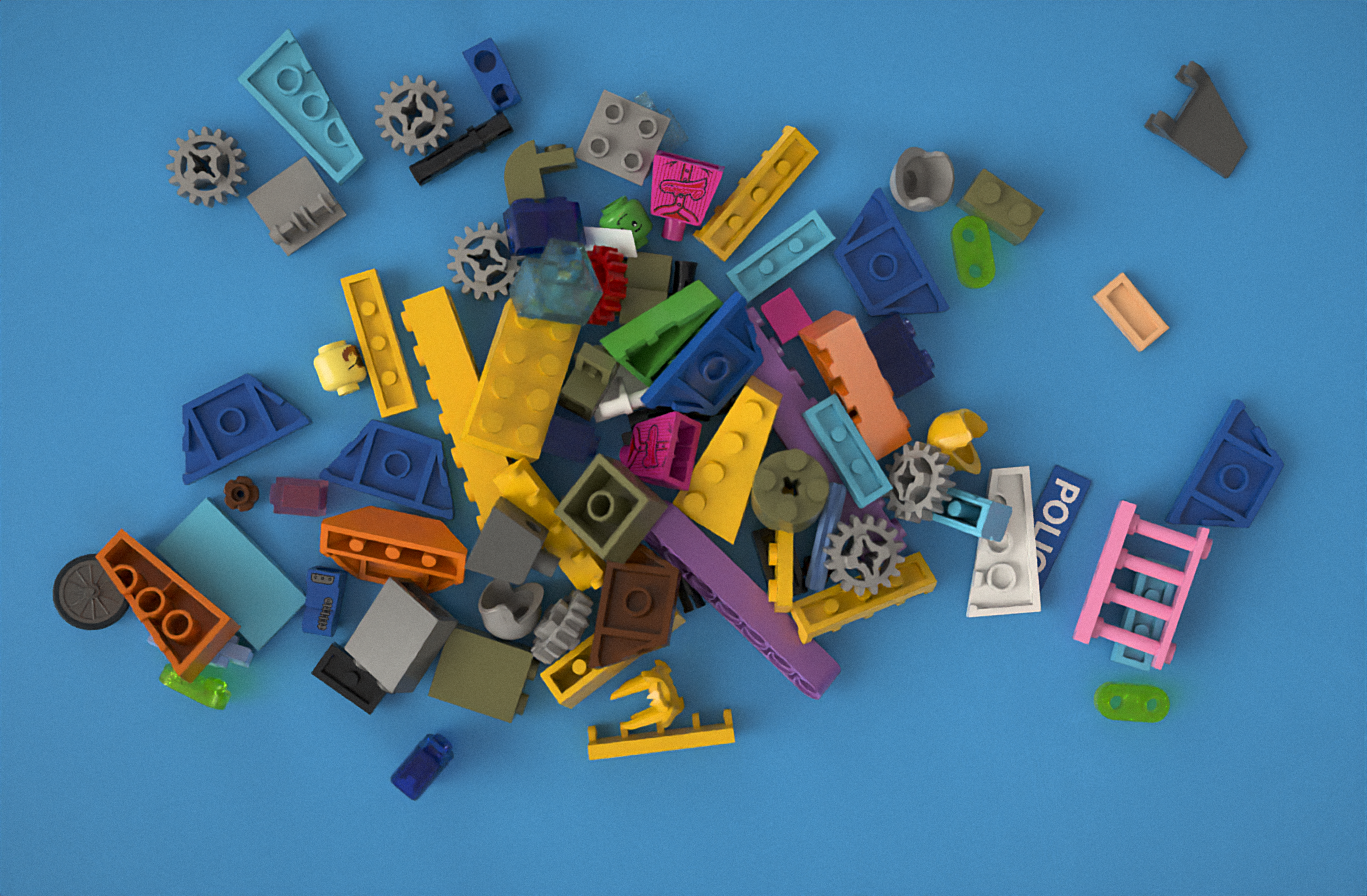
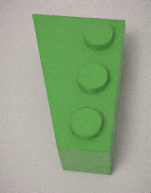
M698 279L599 341L617 362L649 388L724 303Z

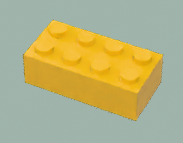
M513 295L504 305L460 440L516 460H520L523 457L529 463L538 460L583 321Z

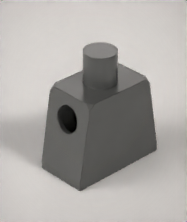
M500 496L493 506L464 568L516 585H523L531 568L551 578L561 558L542 549L549 530L509 500Z

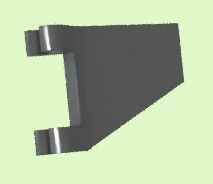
M1190 61L1187 66L1183 64L1175 76L1179 82L1192 87L1193 90L1174 120L1160 110L1156 115L1153 113L1150 115L1144 127L1150 132L1171 141L1226 179L1229 178L1248 147L1214 87L1210 76L1199 64Z

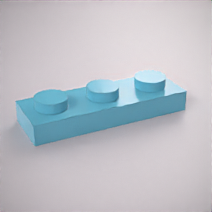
M814 209L727 272L726 276L736 290L747 300V303H749L834 242L836 238Z
M836 394L829 396L801 414L859 509L893 489Z
M1141 556L1143 559L1180 570L1179 566ZM1136 572L1130 593L1169 606L1175 585ZM1126 607L1120 628L1158 641L1164 620ZM1115 642L1110 660L1149 672L1154 655Z

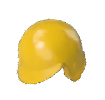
M967 408L945 412L934 419L927 433V444L941 448V453L949 455L950 459L946 465L955 467L954 472L965 471L977 475L981 471V463L971 440L982 437L988 431V425L980 416Z

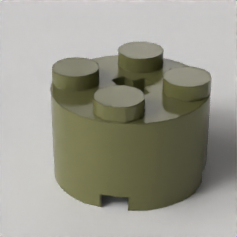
M800 449L784 450L770 455L758 467L752 484L751 505L756 517L762 524L773 530L797 533L807 529L819 518L827 501L829 482L826 472L815 458ZM783 488H794L796 490L795 497L790 493L783 495Z

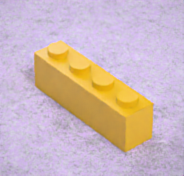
M677 608L675 610L672 632L686 622ZM593 633L539 675L559 704L572 709L640 656L599 670H592L588 666L594 637Z

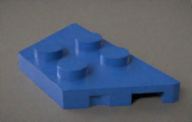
M880 187L877 188L834 251L833 256L868 317L942 313L950 309L949 305Z
M737 290L639 398L646 407L655 409L656 405L668 406L677 412L688 413L690 411H697L699 414L715 416L764 362L761 347L756 343L757 334L754 324L749 320L745 307L748 305L747 300Z
M246 373L182 405V423L185 426V433L182 437V451H185V474H182V481L184 485H190L313 422L310 417L254 375Z
M1238 399L1232 400L1166 516L1165 522L1179 525L1250 527L1285 464L1277 452L1269 447L1267 437L1259 426L1254 425L1244 410L1246 406L1242 401Z
M372 419L360 431V434L340 452L341 454L327 468L320 472L318 477L328 482L451 521L455 517L444 441L379 420Z

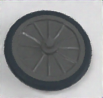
M87 554L71 560L58 573L53 585V602L57 612L67 623L83 630H99L113 625L124 616L130 606L95 556L97 554Z

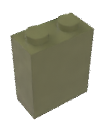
M457 623L444 644L428 696L512 723L516 714L523 715L529 694L523 692L527 680H535L541 661L531 655L532 652L530 650L532 647L512 640L501 639L491 633Z

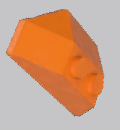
M367 506L325 518L321 522L320 553L327 558L331 557L341 568L357 579L384 585L389 577L410 578L427 594L464 582L466 572L464 566L467 562L468 549L440 520L375 506Z

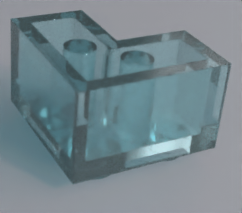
M554 238L549 239L540 259L525 257L509 289L517 316L583 326L586 325L603 294L584 244Z

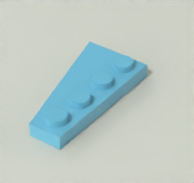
M288 28L237 80L339 185H342L367 160L293 32Z

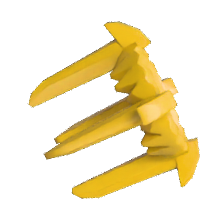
M654 660L656 667L649 671H642L641 675L626 681L618 690L611 694L610 700L646 689L651 693L647 696V699H653L650 703L652 707L630 716L631 720L622 724L624 729L633 730L660 721L667 728L675 716L683 711L685 707L683 696L679 697L676 687L673 685V680L669 674L672 670L667 663L662 660Z

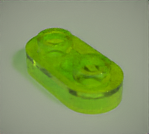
M976 216L963 217L953 225L950 233L957 277L966 288L981 289L993 280L996 271L989 230L981 218ZM964 230L973 232L974 240L972 242H967L963 239L962 233ZM971 265H976L980 268L981 274L978 278H974L969 274V267Z
M165 664L159 676L160 682L167 687L210 708L224 710L232 696L231 692L227 690L228 684L215 677H208L206 679L198 675L190 684L177 675L172 664Z
M1106 682L1100 685L1094 694L1095 708L1100 714L1111 720L1155 723L1164 719L1170 709V701L1167 694L1162 689L1150 684ZM1114 696H1119L1121 699L1120 705L1112 708L1110 705L1111 699ZM1150 699H1156V708L1148 711L1147 702Z

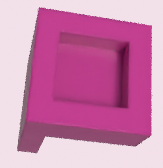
M791 287L763 304L760 308L774 330V336L781 346L797 337L799 330L813 323Z

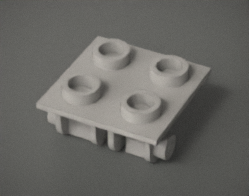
M604 89L575 157L642 186L645 178H648L651 172L654 155L661 144L671 118Z
M306 156L247 196L249 202L270 230L269 236L276 245L281 246L287 256H290L347 216Z

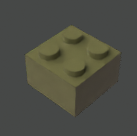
M598 453L555 509L554 513L602 559L624 564L669 505L622 462Z

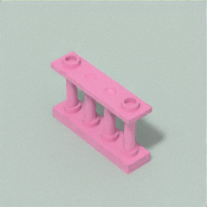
M1122 500L1119 501L1072 638L1089 644L1091 637L1097 639L1098 636L1152 654L1154 656L1151 666L1162 670L1163 664H1170L1173 659L1176 643L1171 641L1199 560L1207 559L1213 539L1207 538L1210 529L1204 527L1198 528L1195 537L1139 519L1140 515L1134 513L1137 505ZM1135 532L1190 551L1183 572L1129 554L1128 549L1122 548L1126 535L1133 536ZM1124 567L1177 585L1171 607L1115 588L1116 584L1110 582L1114 569L1121 570ZM1114 602L1166 620L1159 641L1105 623L1104 618L1098 616L1102 604Z

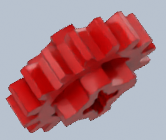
M594 245L593 251H586V261L580 260L581 272H576L574 278V285L576 287L573 288V293L577 294V298L573 305L574 307H579L577 317L583 318V323L607 326L608 321L613 322L615 320L614 311L620 312L622 309L620 299L626 298L627 287L624 285L628 283V278L624 277V273L628 266L622 263L624 255L623 253H618L617 248Z

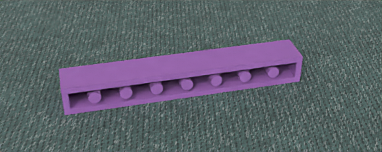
M752 306L747 310L749 320L754 324L757 334L756 343L761 347L764 362L752 375L783 394L772 429L787 450L800 449L815 458L825 470L828 482L844 485L801 415L818 404V401L814 397L809 400L801 390V387L805 385L803 379L794 367L789 370L780 359L785 355L784 351L774 337L766 338L760 329L765 324ZM847 490L840 522L847 526L850 525V515L857 516L860 522H862L865 514L872 515L874 523L879 518L887 521L885 530L893 527L898 531L893 540H899L904 543V547L897 550V553L907 547L902 539L907 534L895 517L889 520L882 510L887 505L882 496L859 509ZM866 531L870 536L871 542L883 540L876 532ZM865 547L862 548L863 554L859 556L862 562L865 561V555L870 553V550Z

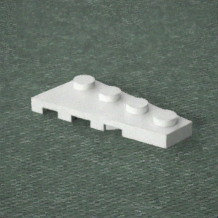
M1029 466L990 469L985 498L1012 507V514L1001 542L980 537L978 539L966 616L980 617L1040 612L1041 603Z

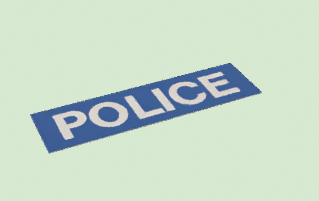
M1055 465L1033 513L1040 593L1092 482L1058 465Z

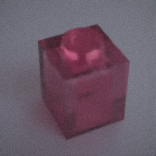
M276 477V483L271 485L269 494L270 504L274 505L273 513L311 517L325 516L329 482L314 478Z

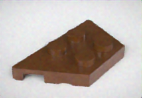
M641 543L624 564L607 560L588 666L592 670H599L670 646L682 572Z

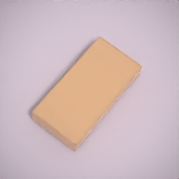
M1120 273L1092 296L1138 352L1143 351L1170 328L1124 273Z

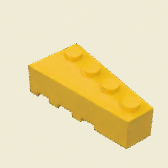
M753 375L692 471L689 491L680 490L672 503L684 515L731 544H734L740 531L751 497L754 476L762 463L783 397L782 393Z

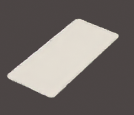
M579 227L585 252L587 250L593 251L594 245H603L617 248L618 253H623L624 257L636 258L638 256L631 230Z

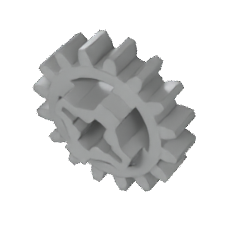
M405 75L403 76L402 86H398L394 81H391L390 86L393 91L390 94L381 91L380 96L385 100L384 105H375V110L383 115V117L375 120V124L379 128H386L380 136L385 141L393 139L391 147L394 150L399 151L404 145L405 153L408 156L413 155L415 148H418L423 156H427V146L431 145L434 149L438 150L440 145L437 140L440 137L446 140L450 139L445 128L455 126V122L452 118L447 117V115L453 113L455 108L452 104L445 103L449 95L445 90L438 92L439 85L436 81L432 80L426 86L425 78L422 75H418L416 83H412L410 78ZM408 95L406 99H404L400 103H397L404 96ZM427 96L436 102L438 112L427 108ZM418 109L422 117H415L414 123H412L408 116L409 114L415 115ZM392 120L403 124V136L396 132ZM431 128L433 129L428 135L422 137V134Z
M206 126L202 127L201 135H198L192 129L188 130L189 140L184 141L181 138H177L176 142L180 149L178 151L169 150L168 152L169 155L175 158L174 163L166 165V169L175 172V175L169 179V183L174 186H180L177 194L183 198L189 196V202L198 206L203 201L204 206L213 208L215 199L222 205H227V194L230 193L235 197L240 195L235 188L237 183L241 185L247 184V181L240 177L241 172L249 170L248 165L240 162L247 155L246 152L242 149H235L239 142L233 137L226 139V133L220 129H217L214 135L212 130ZM211 144V146L208 149H198L201 146ZM200 158L209 162V166L212 168L211 171L216 176L206 173L207 170L200 161ZM230 163V170L228 174V164ZM208 185L217 186V188L209 191L200 190L201 188L205 189Z
M483 222L478 223V231L476 232L468 226L465 227L467 235L465 239L458 236L454 237L455 242L459 245L458 249H448V254L455 258V262L447 264V268L458 273L451 279L454 284L464 282L465 284L461 292L465 295L475 290L474 296L478 301L482 300L484 293L488 295L492 302L496 301V293L499 291L506 297L510 296L507 287L511 284L519 288L521 284L515 277L517 274H526V269L519 266V262L526 260L527 255L525 253H517L516 251L523 245L519 239L510 242L513 232L508 228L501 234L500 225L495 222L490 230H487ZM483 239L482 245L473 250L469 249L473 243ZM500 242L508 248L511 260L502 258L499 253ZM490 253V256L500 265H488L486 271H484V267L475 259H486ZM464 263L472 266L474 269V282L467 276ZM500 274H506L500 282L491 285L493 278Z
M916 441L914 446L905 444L903 445L904 454L894 452V465L886 464L885 466L886 470L890 472L887 479L893 489L882 495V497L890 499L886 508L894 511L895 517L918 524H920L921 520L932 521V511L942 514L944 512L941 505L942 501H951L952 499L947 490L956 485V482L949 480V475L955 471V467L946 465L950 457L947 454L941 453V448L919 441Z
M865 514L862 522H860L857 516L850 515V525L847 526L839 521L836 524L840 532L837 535L833 533L827 534V537L833 541L832 546L823 547L822 551L831 555V559L826 560L823 564L827 569H835L831 573L830 578L835 583L842 580L840 587L846 592L854 585V592L859 596H863L865 587L872 594L876 595L878 594V584L881 583L887 588L891 587L888 579L890 574L900 576L901 573L894 567L896 563L905 562V558L897 554V550L903 548L904 543L899 540H893L898 534L895 528L890 527L885 530L887 526L886 520L879 518L874 523L873 516ZM866 531L876 532L883 540L871 542L870 536ZM849 538L848 544L846 545L845 549L842 550L844 543ZM865 547L870 550V553L865 555V561L862 562L857 557L863 554L862 548ZM885 559V562H884L883 566H882L881 569L878 571L880 565L882 564L883 560ZM857 568L861 578L848 575L844 569Z
M577 589L576 591L572 590L569 596H565L563 600L560 599L556 604H551L545 610L541 621L534 629V634L537 637L532 642L534 645L530 650L532 652L531 655L546 665L547 663L552 664L555 658L559 659L561 654L564 655L567 650H573L590 624L587 616L592 612V609H590L594 604L591 601L592 599Z

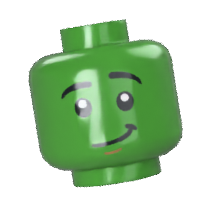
M625 195L601 209L603 215L599 220L600 228L631 230L636 250L649 242L646 236L651 232L653 223L638 199L628 200Z

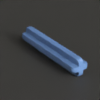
M829 482L828 498L820 515L805 586L812 590L822 591L825 588L829 569L824 567L823 563L831 559V555L826 554L822 550L823 547L832 546L833 541L827 537V534L833 533L837 535L838 527L836 523L840 521L847 492L845 485Z

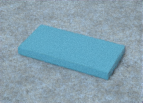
M210 497L205 498L156 548L198 592L241 626L238 632L257 651L262 649L305 605L306 592Z

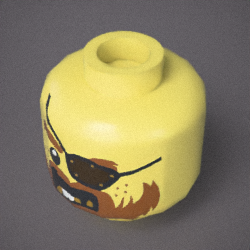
M341 340L318 349L319 355L314 358L313 363L323 389L329 392L337 391L339 396L358 391L360 389L358 383L366 378L367 371L357 346L347 345L346 340Z

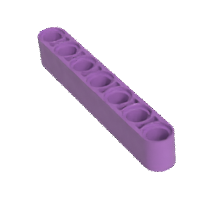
M663 500L669 506L643 540L664 560L678 568L682 572L681 576L802 693L814 700H819L841 672L839 664L813 638L811 642L802 644L798 636L799 628L796 622L787 613L774 612V602H768V595L674 504Z

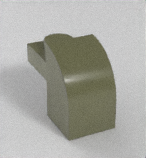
M534 140L523 143L512 152L505 166L504 181L508 203L513 210L548 203L543 175L577 169V159L573 147L566 148L565 144L551 145L544 148L545 153L539 154L538 146Z
M585 342L577 355L573 372L560 391L558 405L590 422L611 386L620 363L604 347L598 345L593 347Z

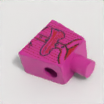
M658 150L655 153L650 212L653 215L665 218L661 234L663 238L680 242L683 240L686 223L701 226L724 173L725 166Z
M677 411L637 423L633 428L630 445H624L620 450V461L645 483L689 491L702 424Z

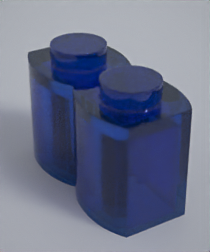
M567 197L550 198L546 200V204L534 203L532 198H522L513 201L512 206L503 212L510 256L566 254L577 252L587 245L579 202L567 201Z
M438 733L435 736L433 734H426L390 776L391 783L411 800H419L454 758V753L451 750L453 748L452 744Z

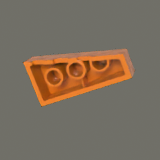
M834 310L798 331L831 395H837L876 461L912 440L907 430L911 427L909 420L904 412L897 408L892 398L894 396L893 390L882 376L877 360L870 350L854 316Z
M120 529L95 556L117 589L126 598L135 615L149 631L156 645L172 664L177 675L190 684L241 628L239 624L123 529Z

